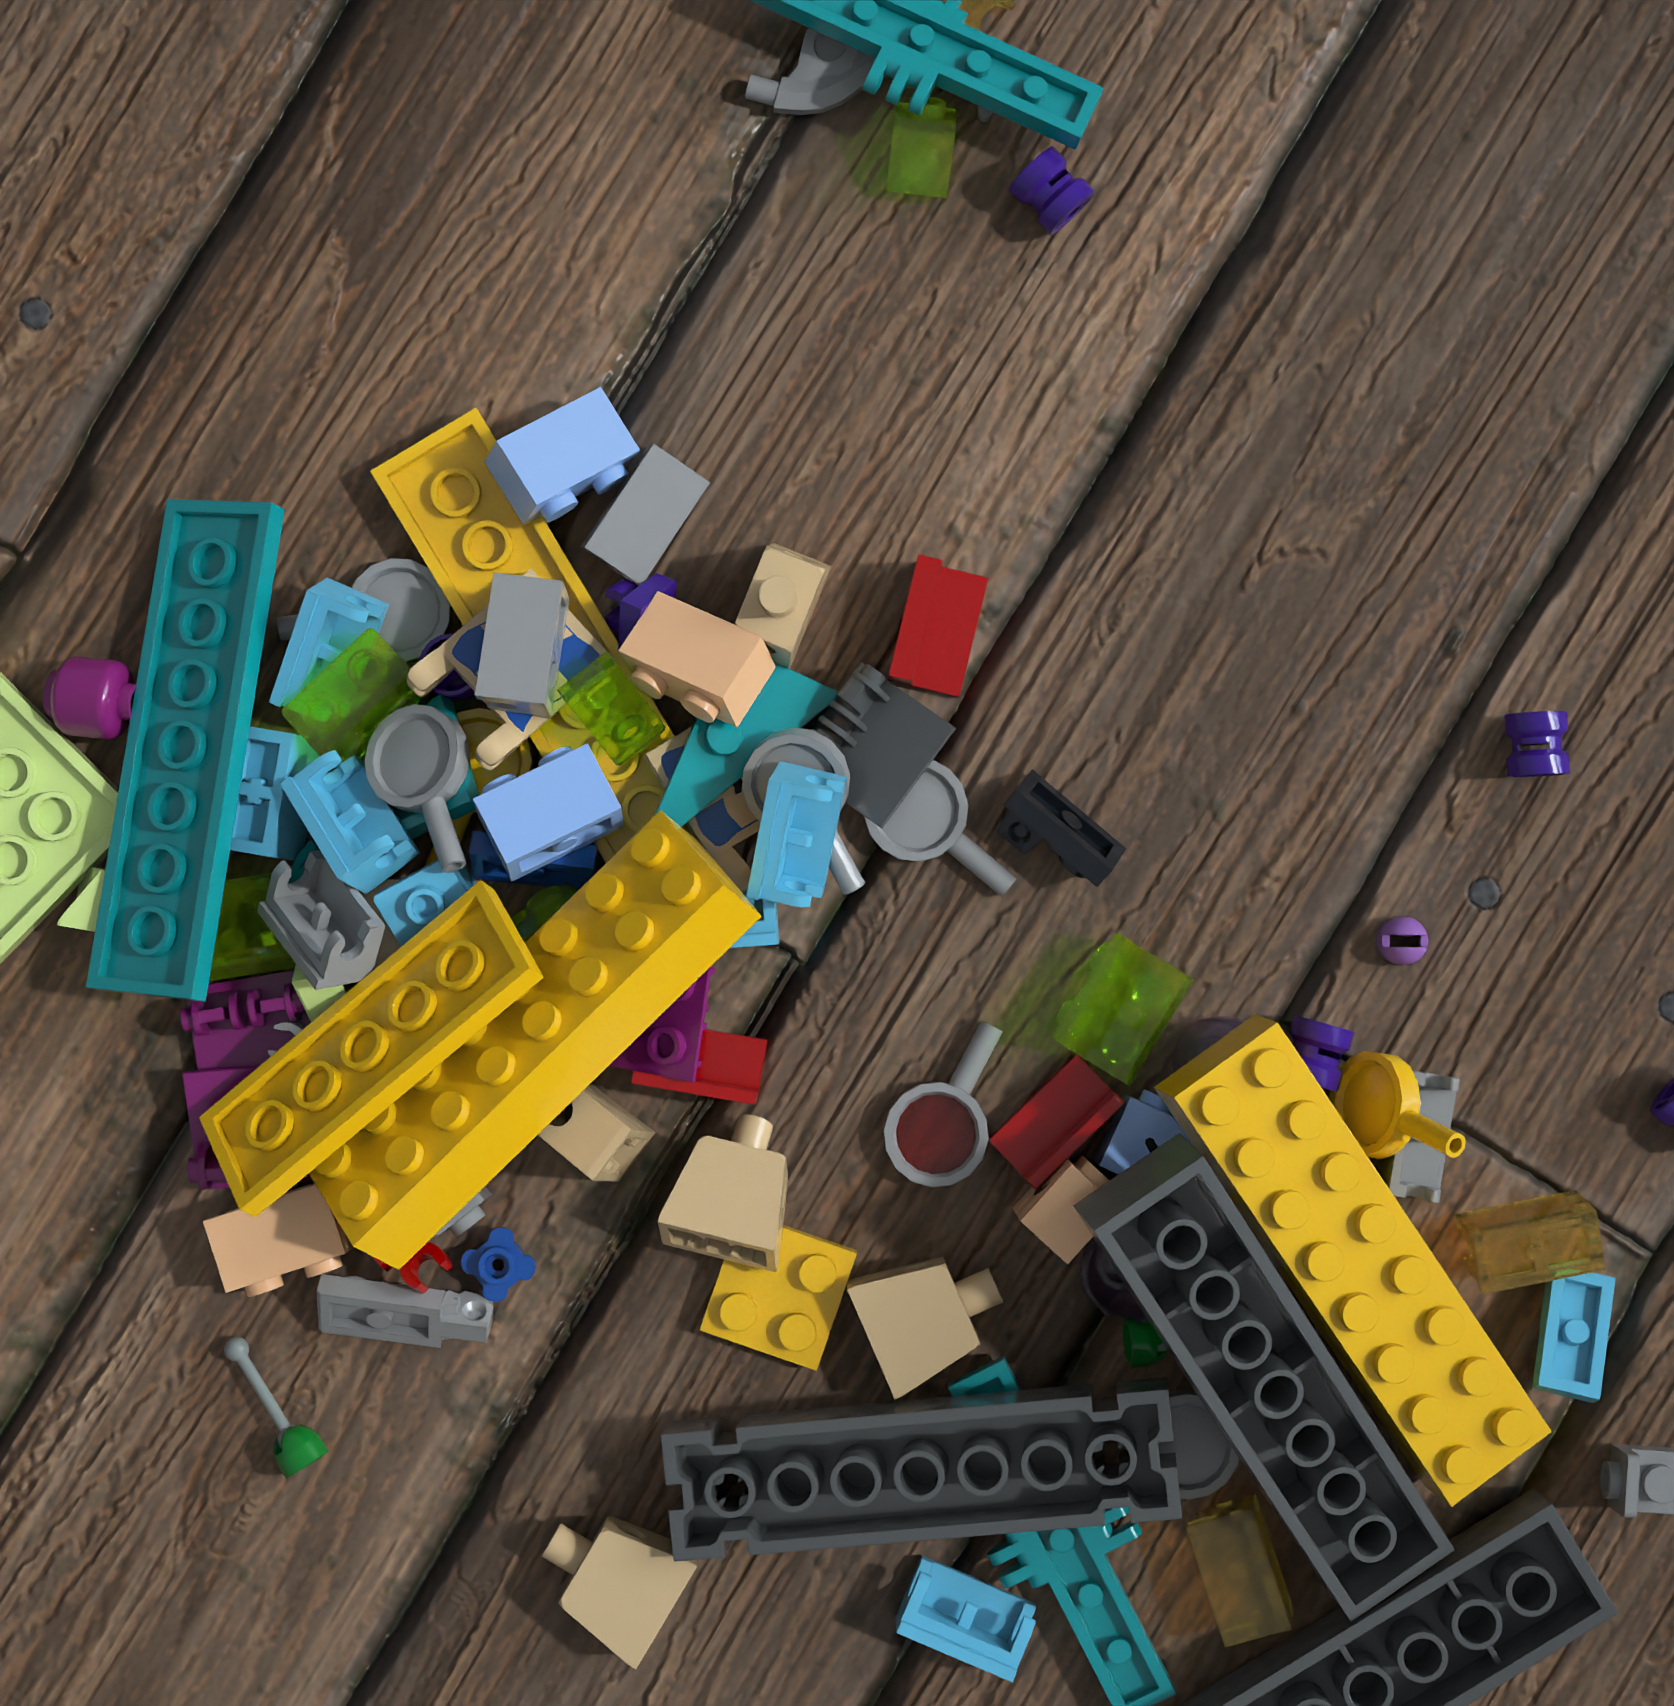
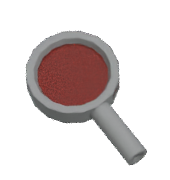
M981 1020L949 1083L943 1081L919 1083L902 1092L889 1108L883 1128L885 1148L895 1168L912 1182L929 1187L953 1185L970 1176L983 1160L989 1140L987 1119L976 1099L970 1094L1003 1033L1000 1029Z

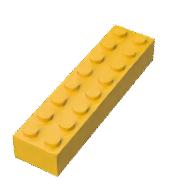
M662 810L640 829L525 942L544 978L309 1173L353 1247L398 1270L404 1266L762 917L703 845Z
M1254 1014L1154 1087L1190 1142L1205 1157L1243 1219L1277 1267L1279 1273L1427 1489L1453 1507L1552 1432L1278 1022Z

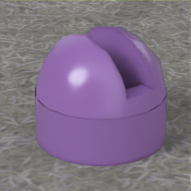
M1392 917L1380 926L1376 934V947L1379 954L1384 960L1394 965L1407 966L1414 964L1425 955L1428 948L1429 940L1426 929L1418 920L1411 917ZM1390 935H1418V947H1390Z

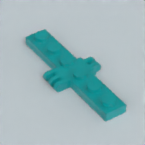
M750 0L876 58L865 80L863 90L875 95L882 84L884 76L893 79L885 100L897 106L906 87L909 86L916 91L910 99L908 111L918 116L921 115L934 86H937L1076 150L1104 89L1095 83L966 25L965 22L969 13L959 9L963 0H946V2L942 0Z
M1004 1355L948 1383L952 1396L1021 1390ZM1129 1507L1105 1509V1525L1004 1534L1007 1541L992 1548L987 1553L993 1566L1000 1565L1014 1557L1019 1562L998 1575L1003 1587H1012L1028 1579L1032 1588L1040 1587L1049 1582L1112 1706H1153L1176 1694L1174 1684L1106 1553L1136 1539L1142 1534L1138 1523H1131L1129 1521L1115 1529L1110 1524L1127 1515Z

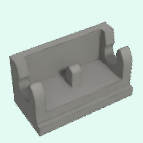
M654 443L647 446L630 471L629 477L622 483L580 546V549L625 579L641 585L710 482Z
M493 573L475 689L476 699L488 701V708L537 715L542 718L552 717L569 604V596L563 581Z
M320 850L310 851L304 864L305 870L303 875L292 883H288L292 876V870L286 861H281L272 872L266 899L259 902L257 912L315 990L361 981L374 970L386 925L357 889L337 879Z
M1412 1070L1419 1086L1421 1101L1419 1114L1451 1128L1456 1092L1459 1089L1460 1079ZM1410 1138L1409 1142L1397 1154L1380 1159L1378 1173L1394 1196L1403 1198L1412 1196L1439 1203L1446 1155Z

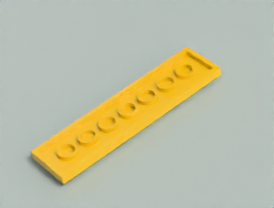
M474 408L372 469L370 472L463 626L489 604L493 573L522 576L531 568L539 578L563 581L569 596L568 609L615 660L611 666L530 736L542 758L562 747L569 746L575 750L588 743L622 808L624 827L594 841L595 846H597L598 851L607 863L653 818L664 788L647 763L644 755L675 737L652 697L638 690L630 682L631 674L618 652L617 639L542 515L523 525L484 461L497 440L478 409ZM686 824L682 826L683 829L693 836Z

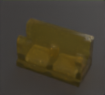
M1577 1190L1456 1214L1458 1231L1462 1238L1465 1239L1470 1256L1464 1257V1261L1469 1273L1478 1283L1479 1291L1482 1294L1606 1270L1597 1211Z
M1248 1494L1243 1496V1498L1196 1512L1197 1520L1188 1522L1186 1530L1225 1647L1292 1630L1294 1609L1256 1494Z

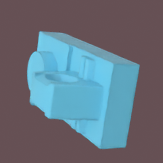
M1553 1264L1547 1268L1532 1389L1591 1403L1600 1400L1616 1278L1559 1264Z

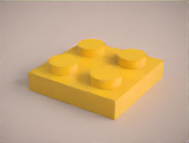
M783 1225L777 1272L728 1260L723 1261L700 1331L817 1371L857 1255V1250Z

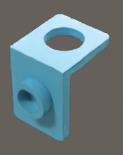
M436 860L377 892L373 900L398 943L402 946L474 886L476 881L466 865L456 872L445 873L441 869L439 860Z

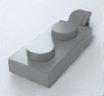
M321 1274L317 1288L318 1326L322 1333L441 1348L442 1340L461 1339L487 1343L493 1320V1301L487 1300L483 1295L468 1291L458 1294L450 1290L445 1292V1290L428 1288L424 1294H421L412 1289L408 1284L401 1285L371 1281L358 1276L340 1277Z

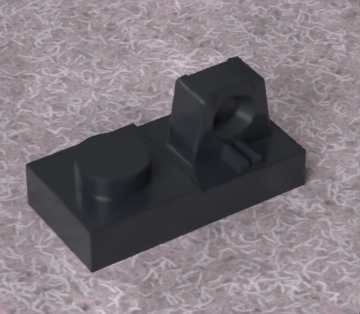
M1033 769L1004 803L1009 812L997 830L1000 836L1024 855L1043 839L1051 845L1050 848L1058 854L1062 865L1070 873L1079 878L1088 879L1096 887L1112 872L1126 850L1121 843Z

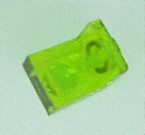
M929 97L920 116L908 111L909 103L899 102L896 106L886 191L947 198L957 110L945 108L946 102L944 100Z
M607 651L557 689L567 705L617 766L622 765L633 755L643 751L651 741L665 731V725Z

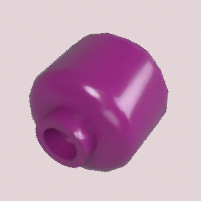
M78 656L70 657L60 665L58 670L50 672L46 679L43 692L45 713L49 718H53L54 724L63 734L114 740L125 733L130 724L136 684L134 683L131 671L122 662Z

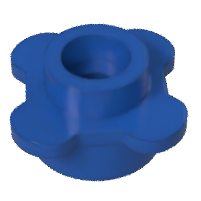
M505 1227L493 1229L489 1234L487 1242L478 1249H468L461 1259L463 1271L467 1274H473L483 1286V1296L493 1302L504 1300L511 1286L519 1280H529L534 1275L536 1269L533 1257L524 1254L519 1244L514 1241V1233ZM495 1259L503 1260L504 1268L502 1270L494 1269L493 1261Z

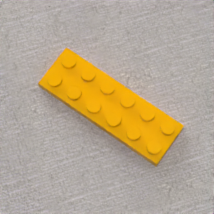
M481 880L478 881L199 1117L239 1210L256 1218L544 978L493 888Z

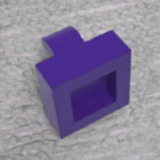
M655 573L639 586L631 580L620 579L605 590L606 597L620 603V606L604 617L609 628L619 632L618 650L657 591L676 599L677 581Z

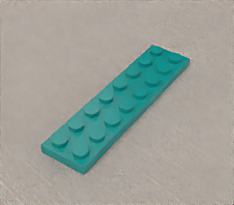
M167 499L86 983L87 988L206 1002L285 509L272 502Z

